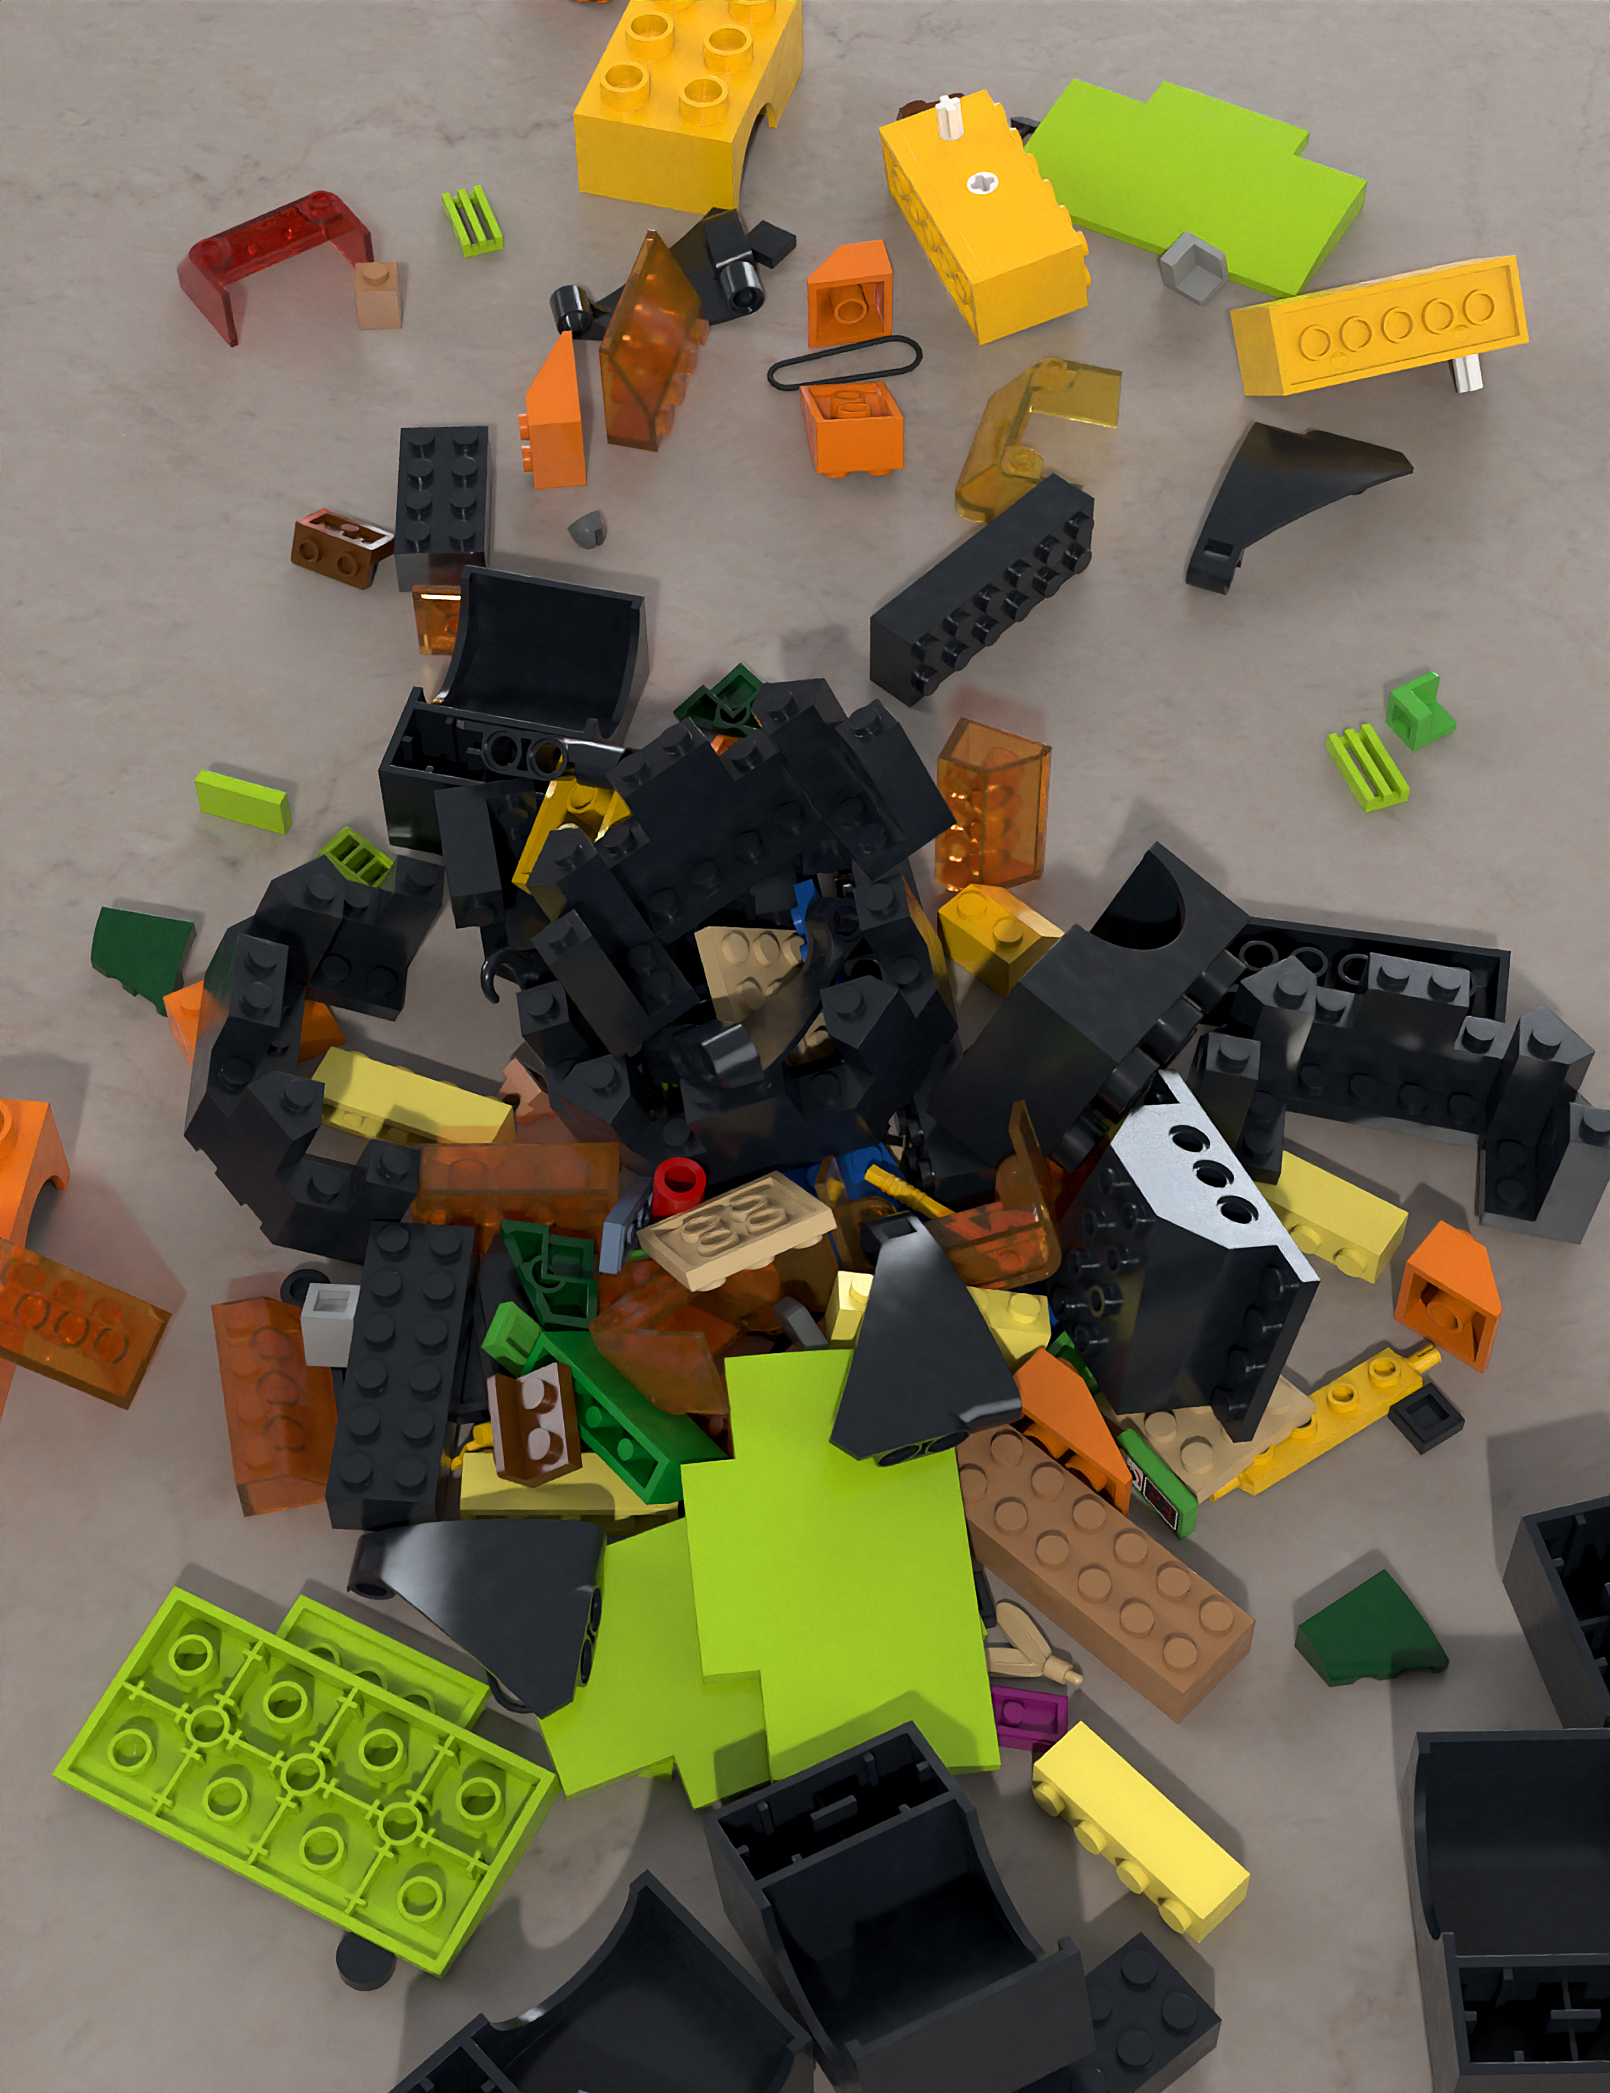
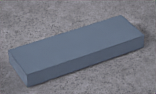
M636 1175L605 1219L599 1272L618 1274L640 1241L636 1231L649 1226L654 1178Z

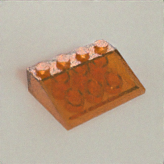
M648 229L599 348L607 443L658 452L663 436L671 434L675 405L681 406L683 403L687 375L692 376L697 365L698 346L705 345L709 332V321L703 319L702 300L655 230Z

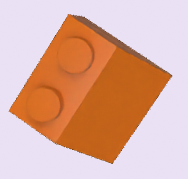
M883 240L840 245L807 278V333L809 349L863 342L892 335L893 273Z
M1440 1220L1406 1261L1394 1319L1480 1373H1483L1489 1364L1503 1311L1486 1247L1477 1242L1470 1233L1456 1229Z

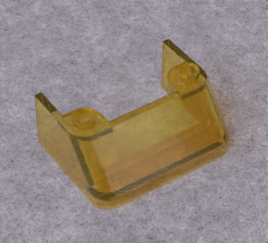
M1049 358L1038 362L992 394L986 405L955 488L954 505L957 513L965 519L989 524L1047 478L1042 476L1044 467L1042 456L1031 448L1021 446L1033 412L1117 428L1122 371L1059 358ZM1070 482L1083 491V484Z

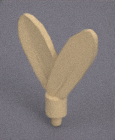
M1006 1602L997 1605V1625L1014 1648H984L988 1677L1026 1678L1044 1675L1063 1685L1067 1681L1076 1685L1082 1683L1083 1677L1072 1671L1073 1664L1052 1655L1051 1649L1040 1631L1020 1608Z

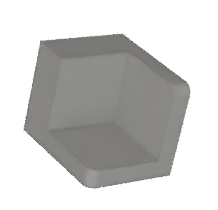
M1188 231L1160 258L1164 285L1199 306H1204L1229 280L1226 255Z
M310 1283L300 1317L306 1366L347 1367L361 1285Z

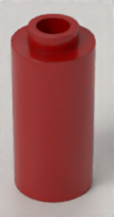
M674 1157L665 1160L657 1167L653 1182L649 1226L704 1202L706 1175L703 1168L697 1162L684 1157Z

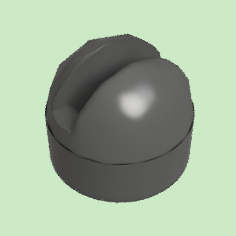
M598 511L579 518L567 529L579 547L587 550L595 548V545H602L607 533L605 523Z

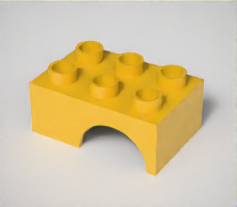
M630 0L573 113L579 192L706 215L713 207L727 210L737 208L739 212V193L743 162L755 119L758 114L768 116L769 127L777 128L803 70L802 0Z

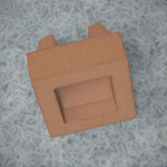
M515 1057L502 1070L507 1080L499 1090L497 1098L511 1106L520 1099V1105L513 1112L514 1121L524 1126L544 1114L553 1118L556 1114L550 1107L546 1077L540 1070Z

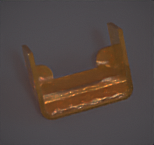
M1024 1100L1013 1102L1008 1129L1016 1154L1006 1158L1001 1163L996 1175V1187L1001 1200L922 1222L946 1254L964 1284L968 1287L1005 1291L1047 1279L1057 1271L1061 1263L1062 1242L1049 1174ZM834 1154L823 1157L814 1186L819 1200L832 1210L837 1228L831 1230L844 1270L846 1272L873 1275L875 1267L868 1263L863 1254L860 1243V1227L857 1224L898 1212L889 1201L876 1196L864 1197L850 1202Z
M828 1233L822 1234V1239L812 1246L801 1249L790 1248L775 1255L773 1262L765 1267L755 1270L743 1269L726 1277L724 1284L709 1291L696 1290L691 1292L661 1267L590 1323L589 1331L595 1348L656 1409L668 1411L671 1415L685 1413L725 1415L731 1408L714 1360L749 1331H765L768 1335L782 1334L783 1331L772 1306L786 1296L794 1298L807 1311L826 1312L837 1272L840 1271Z

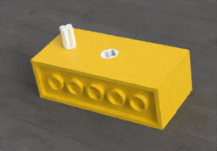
M986 89L962 98L955 97L949 99L948 95L941 96L939 98L940 103L936 104L934 108L879 127L887 189L979 346L1088 306L1087 287L1091 286V277L1084 263V257L1089 254L1086 239L1081 231H1074L1066 206H1059L1057 204L1050 181L1047 178L1042 180L1035 157L1032 153H1025L1018 130L1015 127L1010 129L1001 103H994Z
M1516 255L1468 259L1230 310L1244 396H1286L1450 359L1453 361L1457 392L1474 391L1483 388L1478 353L1529 342Z

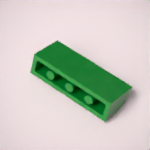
M546 1331L540 1333L520 1376L522 1377L555 1362L571 1366L579 1437L646 1505L669 1504L684 1500L680 1465L729 1459V1456L602 1331Z

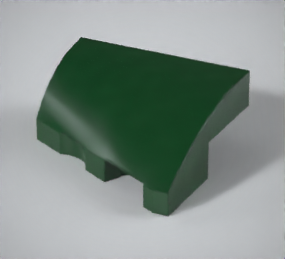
M740 663L711 690L703 684L673 711V714L680 722L689 716L698 727L745 738L755 730L762 729L752 714L751 708L761 684L769 682L763 683Z
M102 906L92 941V967L107 978L119 980L122 983L123 989L134 997L138 994L142 995L155 1004L158 1014L168 1017L163 997L182 989L184 986L182 969L197 935L195 924L191 921Z
M502 1219L499 1224V1233L542 1328L546 1331H596L598 1280H593L594 1240L549 1234V1225Z
M1385 1569L1298 1625L1294 1645L1329 1687L1351 1685L1361 1678L1371 1677L1378 1681L1396 1679L1399 1671L1431 1667L1432 1674L1440 1673L1448 1668L1450 1662L1424 1618Z

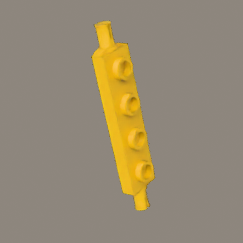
M1427 1344L1421 1350L1405 1358L1387 1347L1312 1393L1308 1397L1315 1402L1316 1414L1313 1413L1310 1416V1421L1300 1428H1293L1291 1435L1277 1446L1273 1443L1265 1453L1254 1457L1252 1465L1209 1497L1210 1502H1216L1235 1488L1256 1496L1389 1413L1391 1406L1423 1387V1378L1420 1374L1441 1363L1440 1353L1436 1348H1433L1432 1344Z

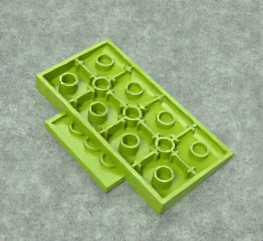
M1074 78L1051 107L1023 148L1026 154L1032 153L1035 157L1042 180L1047 178L1050 181L1057 204L1059 206H1066L1073 224L1161 256L1188 231L1226 255L1230 281L1280 299L1302 294L1364 207L1367 180L1299 157L1309 143L1310 131L1167 81H1163L1147 103Z
M854 1349L785 1352L724 1358V1376L734 1459L680 1465L703 1684L759 1678L771 1785L911 1720L952 1775L1001 1770L955 1447L897 1465L877 1467L873 1457L857 1461L829 1443Z
M683 1517L606 1546L598 1584L602 1592V1614L589 1681L585 1687H576L574 1701L543 1720L534 1714L566 1803L637 1776L649 1768L674 1760L693 1812L770 1783L771 1776L759 1678L703 1684L686 1518ZM979 1614L982 1637L984 1642V1640L988 1636V1633Z
M175 1585L52 1773L54 1779L330 1923L348 1932H353L394 1953L396 1957L440 1980L444 1978L503 1889L561 1792V1787L555 1773L471 1732L493 1695L490 1686L302 1594L299 1595L274 1635Z

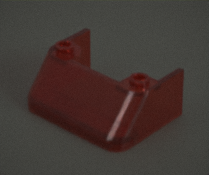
M318 190L196 243L177 266L179 284L182 290L232 348L238 345L230 294L224 286L327 241H331L354 269L355 263L375 262L371 232L338 195Z

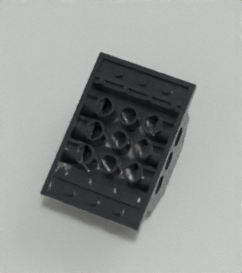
M1176 1069L1156 1071L1149 1092L1144 1098L1143 1106H1134L1028 1270L1042 1294L1047 1296L1054 1317L1060 1321L1071 1339L1076 1353L1085 1362L1116 1415L1210 1406L1214 1416L1220 1421L1233 1443L1253 1440L1321 1282V1279Z

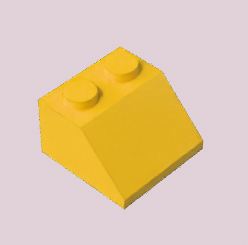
M970 883L937 911V936L942 944L943 952L1005 999L1025 973L1065 934L1003 887Z

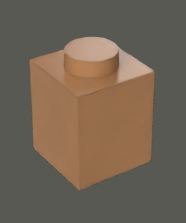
M398 262L355 263L354 294L359 329H401L403 299Z

